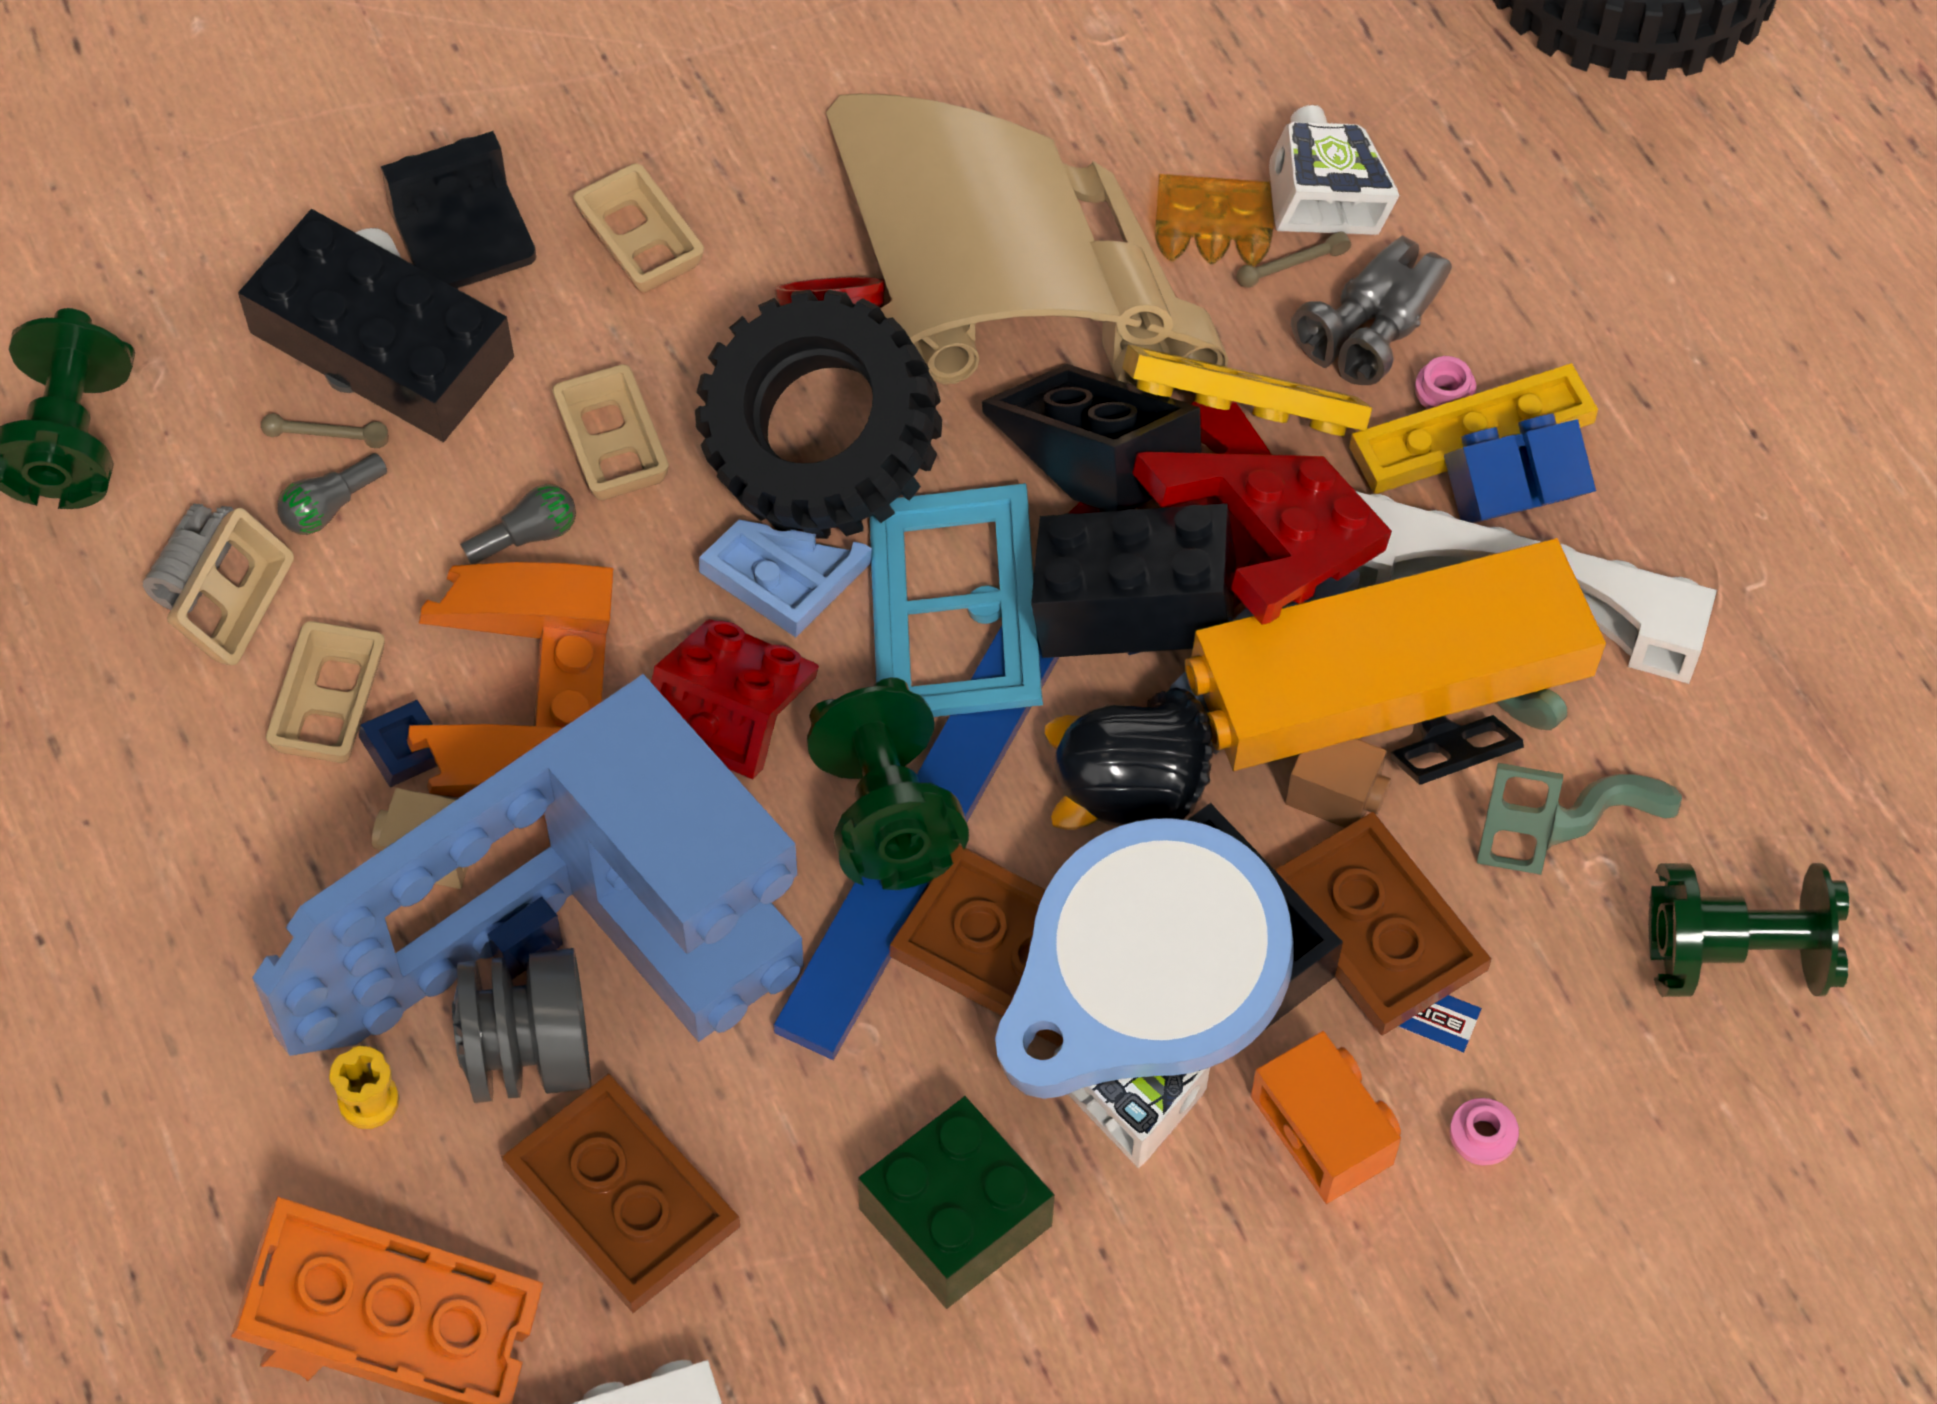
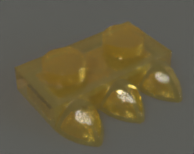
M1159 174L1155 240L1165 258L1171 262L1178 259L1189 246L1191 237H1195L1199 253L1209 264H1215L1226 254L1231 240H1235L1237 252L1247 265L1256 266L1266 257L1271 246L1274 225L1271 182Z

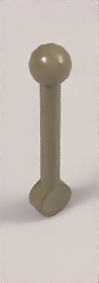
M1337 232L1331 235L1325 243L1261 266L1243 265L1236 274L1237 281L1243 287H1253L1257 284L1259 278L1329 253L1332 256H1340L1349 250L1351 241L1345 232Z
M275 413L264 416L261 421V429L269 437H277L285 432L364 440L366 445L371 448H381L389 440L387 427L381 422H371L365 428L286 421Z

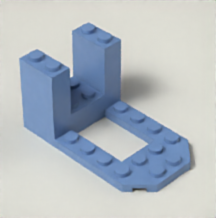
M642 674L302 904L286 926V929L294 938L280 958L278 955L266 956L252 978L274 1037L290 1056L357 1045L369 1035H380L391 1029L401 1019L405 1010L425 996L434 997L447 990L457 979L458 963L493 957L487 935L492 930L540 897H543L554 912L557 913L564 905L566 898L573 895L695 1039L700 1042L714 1031L722 1033L735 1026L747 1012L748 1006L767 992L777 994L786 989L797 978L800 969L804 966L802 937L771 903L780 898L790 888L794 878L798 876L796 845L647 677ZM545 814L551 845L549 848L395 953L385 920L387 915L401 906L408 907L418 903L431 891L434 883L458 867L473 865L488 852L491 844L515 828L521 829L530 826Z

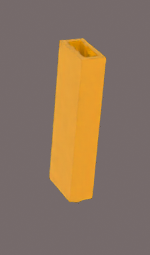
M1558 538L1282 608L1280 616L1267 624L1261 625L1255 616L1196 630L1192 657L1185 659V672L1192 693L1195 696L1203 695L1209 712L1207 714L1212 728L1211 742L1213 747L1217 751L1224 749L1232 771H1237L1593 677L1596 674L1606 642Z

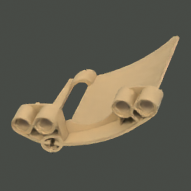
M848 94L840 95L827 110L826 114L892 300L882 307L881 311L886 318L893 317L906 331L928 365V371L935 382L955 384L967 379L977 369L979 356L975 346V323L1030 316L1082 317L1102 321V344L1116 380L1134 386L1137 385L1138 380L1133 379L1122 368L1128 344L1227 367L1228 357L1209 313L1202 307L1176 298L1112 172L1094 161L1088 167L1077 168L1069 166L1062 162L1053 139L998 117L934 100L899 95ZM1078 199L1092 203L1107 201L1124 242L1095 241Z

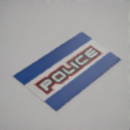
M1448 995L1398 1027L1464 1053L1482 1008Z

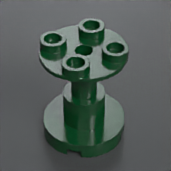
M63 308L56 311L54 318L31 320L12 331L8 350L13 363L25 375L45 385L43 397L30 402L25 420L14 421L0 426V491L18 501L35 506L38 505L39 496L60 499L58 509H79L96 504L105 497L114 466L107 447L88 433L91 418L89 412L81 405L83 393L107 392L123 385L128 380L132 371L135 350L130 344L120 340L111 332L92 324V319L87 313L73 308Z
M892 677L882 679L874 686L849 692L837 699H828L817 703L809 714L811 727L807 734V748L812 761L822 771L839 778L861 779L855 788L856 802L841 815L834 831V845L844 874L853 882L863 886L862 877L880 880L883 890H901L922 885L945 873L953 865L950 854L958 848L959 843L965 849L969 841V829L962 806L953 793L931 783H920L917 774L910 768L905 767L927 747L933 734L935 724L929 704L920 695L909 691L908 685L904 680Z
M1660 863L1657 866L1655 873L1658 874L1659 881H1665V886L1651 887L1648 928L1651 960H1664L1666 974H1658L1657 977H1654L1657 991L1662 997L1693 996L1699 982L1702 963H1744L1748 950H1800L1806 983L1814 996H1826L1831 987H1845L1848 978V958L1845 948L1839 947V921H1845L1848 917L1849 892L1845 880H1832L1828 868L1823 863H1812L1809 866L1803 880L1799 910H1748L1746 901L1742 896H1700L1696 873L1690 863Z

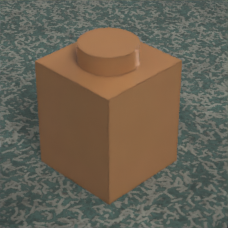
M1353 739L1301 753L1290 775L1285 805L1344 828L1363 818L1367 811L1378 814L1391 783V778L1382 775L1387 750L1359 739Z

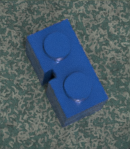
M1554 413L1518 422L1520 434L1500 438L1498 429L1495 427L1461 436L1463 447L1444 455L1460 520L1477 523L1595 492L1596 488L1578 419L1556 424Z

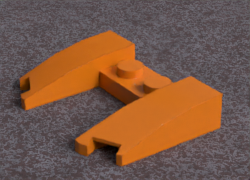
M541 562L455 565L450 568L447 580L454 584L440 603L426 600L421 607L419 624L540 639L533 726L500 724L409 725L407 744L411 752L429 747L440 770V774L428 779L427 788L430 794L462 797L602 702L606 634L610 623L614 568Z

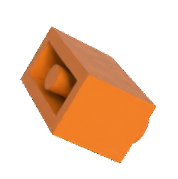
M1322 1031L1257 1068L1251 1098L1321 1198L1328 1204L1394 1165L1401 1141V1128L1390 1107L1382 1100L1375 1102L1361 1083L1362 1074L1360 1068L1350 1052L1344 1047L1337 1049L1326 1033Z

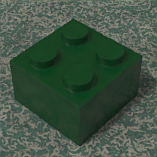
M966 1096L962 1097L858 1177L860 1211L946 1309L1052 1227L1054 1193Z

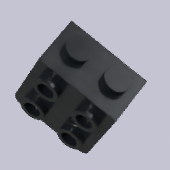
M494 131L475 137L463 138L453 144L422 154L406 156L399 161L381 166L391 215L410 259L416 267L457 289L528 266L536 260L535 245L507 186L502 150Z

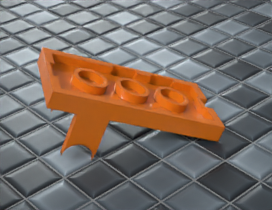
M278 1196L271 1204L231 1337L269 1349L262 1356L259 1366L288 1370L304 1377L306 1381H309L325 1366L443 1404H512L523 1361L510 1358L514 1340L523 1342L531 1333L543 1282ZM389 1249L407 1256L423 1260V1262H419L385 1250ZM267 1254H271L262 1285H258ZM454 1270L478 1279L488 1281V1284L463 1275L453 1273L451 1271Z

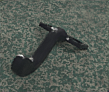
M1494 715L1463 726L1449 720L1446 716L1419 722L1418 726L1423 736L1422 740L1391 751V758L1413 780L1422 785L1524 748L1523 739ZM1488 731H1496L1505 738V740L1485 747H1474L1466 740ZM1429 752L1441 753L1448 759L1427 768H1417L1408 761Z

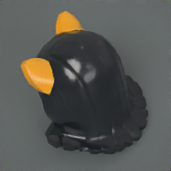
M1172 688L1167 692L1161 691L1156 693L1148 700L1147 707L1106 705L1090 710L1082 716L1065 715L1057 717L1046 724L1044 734L1048 742L1056 749L1055 773L1061 788L1064 790V797L1058 802L1051 814L1053 827L1064 830H1076L1089 826L1096 820L1113 826H1122L1150 819L1184 820L1189 814L1193 813L1197 802L1202 798L1205 787L1210 783L1212 766L1210 760L1213 755V746L1210 744L1212 728L1209 724V716L1204 711L1200 701L1186 689Z

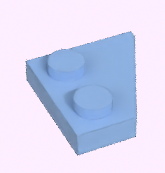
M739 519L699 557V573L796 638L871 564L872 548L859 542H853L851 550L816 544V534L797 530L777 531L766 524Z

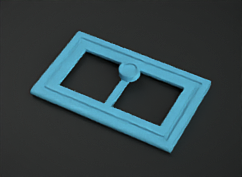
M1026 483L913 496L910 501L905 497L896 498L890 504L895 512L894 515L882 523L874 515L870 516L876 683L890 677L904 680L908 685L909 691L920 695L929 704L933 717L1043 705L1039 641L1031 606L1034 572ZM987 522L996 523L1000 590L992 586H982L967 595L907 600L904 532ZM968 608L970 617L978 623L989 624L1002 617L1006 676L912 686L908 615Z

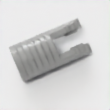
M193 504V506H190V509L187 510L186 515H184L171 535L167 545L161 551L159 558L151 567V571L143 580L144 590L155 602L169 610L172 609L223 517L234 510L232 507L221 506L212 515V509L204 507L203 504ZM226 542L215 562L216 569L219 568L232 546L229 542ZM199 592L187 613L194 609L203 593Z

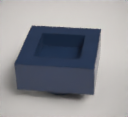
M418 700L360 725L359 738L389 787H393L437 767L429 747L411 752L407 744L409 725H433Z
M540 897L487 934L493 958H504L512 980L524 971L527 972L530 953L553 951L563 945L558 916L543 897Z

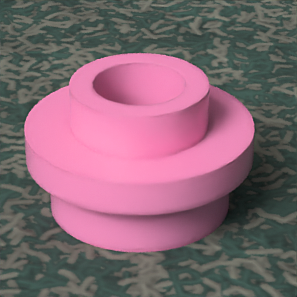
M1441 356L1430 361L1420 370L1415 383L1416 396L1427 409L1473 395L1476 392V381L1468 365L1462 360L1451 356ZM1438 387H1447L1452 391L1442 390Z
M1487 1098L1472 1099L1462 1104L1454 1113L1450 1124V1138L1454 1148L1464 1159L1477 1165H1492L1505 1160L1515 1149L1519 1137V1127L1513 1113L1502 1103ZM1478 1121L1487 1122L1496 1128L1497 1134L1490 1137L1482 1136L1476 1132L1473 1124Z

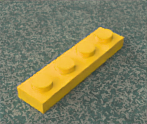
M1129 344L1122 366L1133 379L1138 380L1137 389L1151 394L1171 397L1174 388L1195 392L1194 401L1202 405L1230 410L1232 401L1254 406L1253 415L1280 423H1287L1289 414L1311 419L1309 427L1337 436H1345L1347 427L1366 431L1372 412V407L1356 396Z
M1570 363L1368 428L1366 431L1361 430L1352 433L1349 448L1374 494H1378L1448 471L1444 455L1463 447L1461 436L1495 427L1498 429L1500 438L1520 434L1518 422L1554 413L1556 424L1578 419L1580 428L1595 423L1599 409L1573 364Z

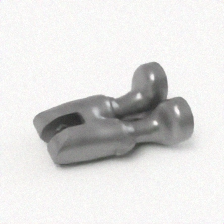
M1403 235L1380 252L1355 279L1352 278L1345 284L1341 295V306L1337 310L1321 301H1310L1298 308L1291 318L1292 332L1297 343L1314 363L1323 368L1330 366L1338 357L1340 375L1351 384H1376L1392 367L1394 358L1390 343L1408 336L1415 328L1420 326L1421 316L1436 297L1452 269L1451 262L1435 252H1429L1412 268L1418 257L1419 244ZM1375 318L1370 328L1356 330L1360 324Z

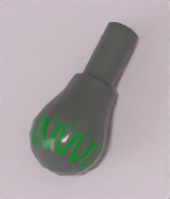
M373 453L339 474L331 472L324 476L302 479L289 484L278 498V516L281 523L289 531L299 535H309L322 530L333 519L339 509L351 500V494L387 474V467L378 454Z
M553 484L537 486L528 492L511 511L501 517V523L460 545L470 564H476L513 544L519 547L530 542L561 537L571 529L575 522L576 508L574 500L566 490Z

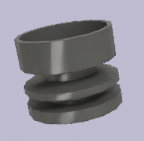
M574 948L530 953L527 963V983L520 986H513L508 966L503 957L492 958L493 989L489 990L482 989L476 961L458 963V984L454 1000L452 1001L454 1037L459 1066L462 1068L470 1085L474 1103L493 1101L492 1071L494 1070L503 1071L508 1098H520L523 1067L536 1065L546 1094L591 1088L584 1006Z

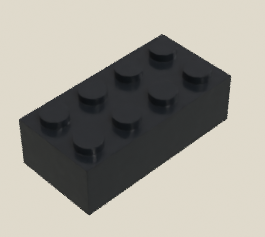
M312 208L238 292L251 334L321 374H327L351 387L353 392L443 443L514 358L507 316Z

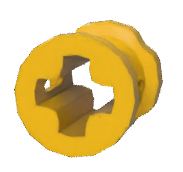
M356 1046L348 1052L338 1055L331 1065L329 1073L331 1086L336 1091L338 1097L337 1103L341 1116L348 1124L359 1129H373L383 1126L392 1119L399 1104V1094L394 1081L391 1079L390 1066L385 1062L384 1056L380 1051L369 1046Z

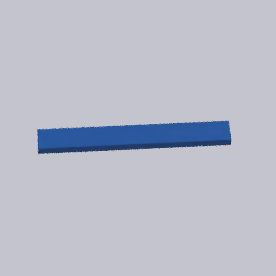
M1002 625L971 680L1006 676ZM1039 643L1041 683L1043 688L1059 657L1043 658ZM1031 707L950 715L917 773L919 782L931 783L953 793L959 800L966 822H968ZM862 877L864 886L854 883L774 1023V1033L834 1061L891 959V942L932 880L922 885L901 890H883L880 880Z

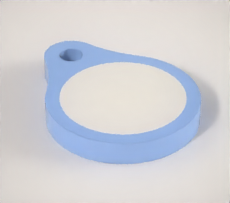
M1150 819L1122 825L1099 835L1078 849L1065 861L1045 890L1035 918L1026 967L1012 1002L999 1023L995 1037L997 1057L1010 1083L1025 1095L1042 1099L1060 1097L1081 1088L1113 1080L1149 1076H1174L1204 1070L1224 1062L1251 1044L1264 1031L1281 1006L1288 989L1293 966V937L1289 911L1279 884L1269 868L1253 851L1231 835L1202 823L1180 819ZM1039 1030H1052L1062 1036V1048L1052 1058L1039 1060L1027 1054L1029 1044L1033 1041L1036 1032Z

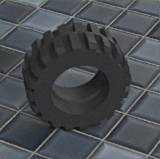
M811 289L796 291L791 294L792 303L781 306L776 298H772L758 305L762 315L750 323L743 316L740 317L729 327L735 335L727 346L720 342L716 343L708 356V359L715 366L713 374H701L696 393L705 402V406H699L695 410L696 429L705 438L700 446L707 462L717 472L719 480L760 521L767 519L779 531H798V529H802L804 532L816 534V539H828L831 535V528L839 527L845 536L863 532L864 527L861 520L872 515L882 523L895 514L890 504L898 496L902 495L910 501L921 486L914 476L919 468L924 471H931L937 453L931 446V439H938L942 434L943 419L936 409L941 399L937 384L930 375L929 367L902 326L893 317L886 318L879 306L864 298L857 301L855 305L846 292L828 290L825 292L824 301H818ZM823 368L850 369L863 375L872 389V408L863 431L847 449L832 458L815 463L789 462L781 459L774 453L768 441L769 419L776 401L790 384L807 373Z

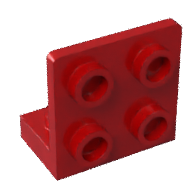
M708 619L654 666L651 683L729 770L753 780L764 768L777 715L816 679L819 665L801 657L793 648L784 645H772L746 634L740 626L734 623Z

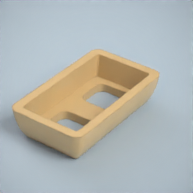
M629 165L574 194L576 206L639 291L646 293L694 269L702 259L703 244L642 165ZM626 206H636L647 222L625 234H615L604 220L605 217ZM656 245L668 247L675 259L647 273H644L634 260L636 255Z
M628 365L614 366L554 385L552 390L590 491L597 499H610L659 484L664 480L669 464L632 370ZM609 405L617 406L620 409L625 422L623 427L599 435H591L587 432L582 420L584 413ZM627 452L637 454L643 468L642 471L609 481L605 479L600 466L604 459Z
M237 508L229 512L220 521L169 612L168 622L213 660L226 665H236L294 560L293 552L243 508ZM226 542H229L249 561V569L238 587L219 573L215 566V562ZM199 592L215 603L222 612L221 620L211 637L192 623L187 616V612Z
M314 621L306 622L302 626L266 734V740L272 748L284 754L337 763H345L349 760L384 651L385 638L381 633ZM327 661H338L360 666L361 670L355 688L349 692H342L318 687L316 684L323 664ZM312 714L342 719L344 724L337 743L329 746L300 741L299 736L305 719Z

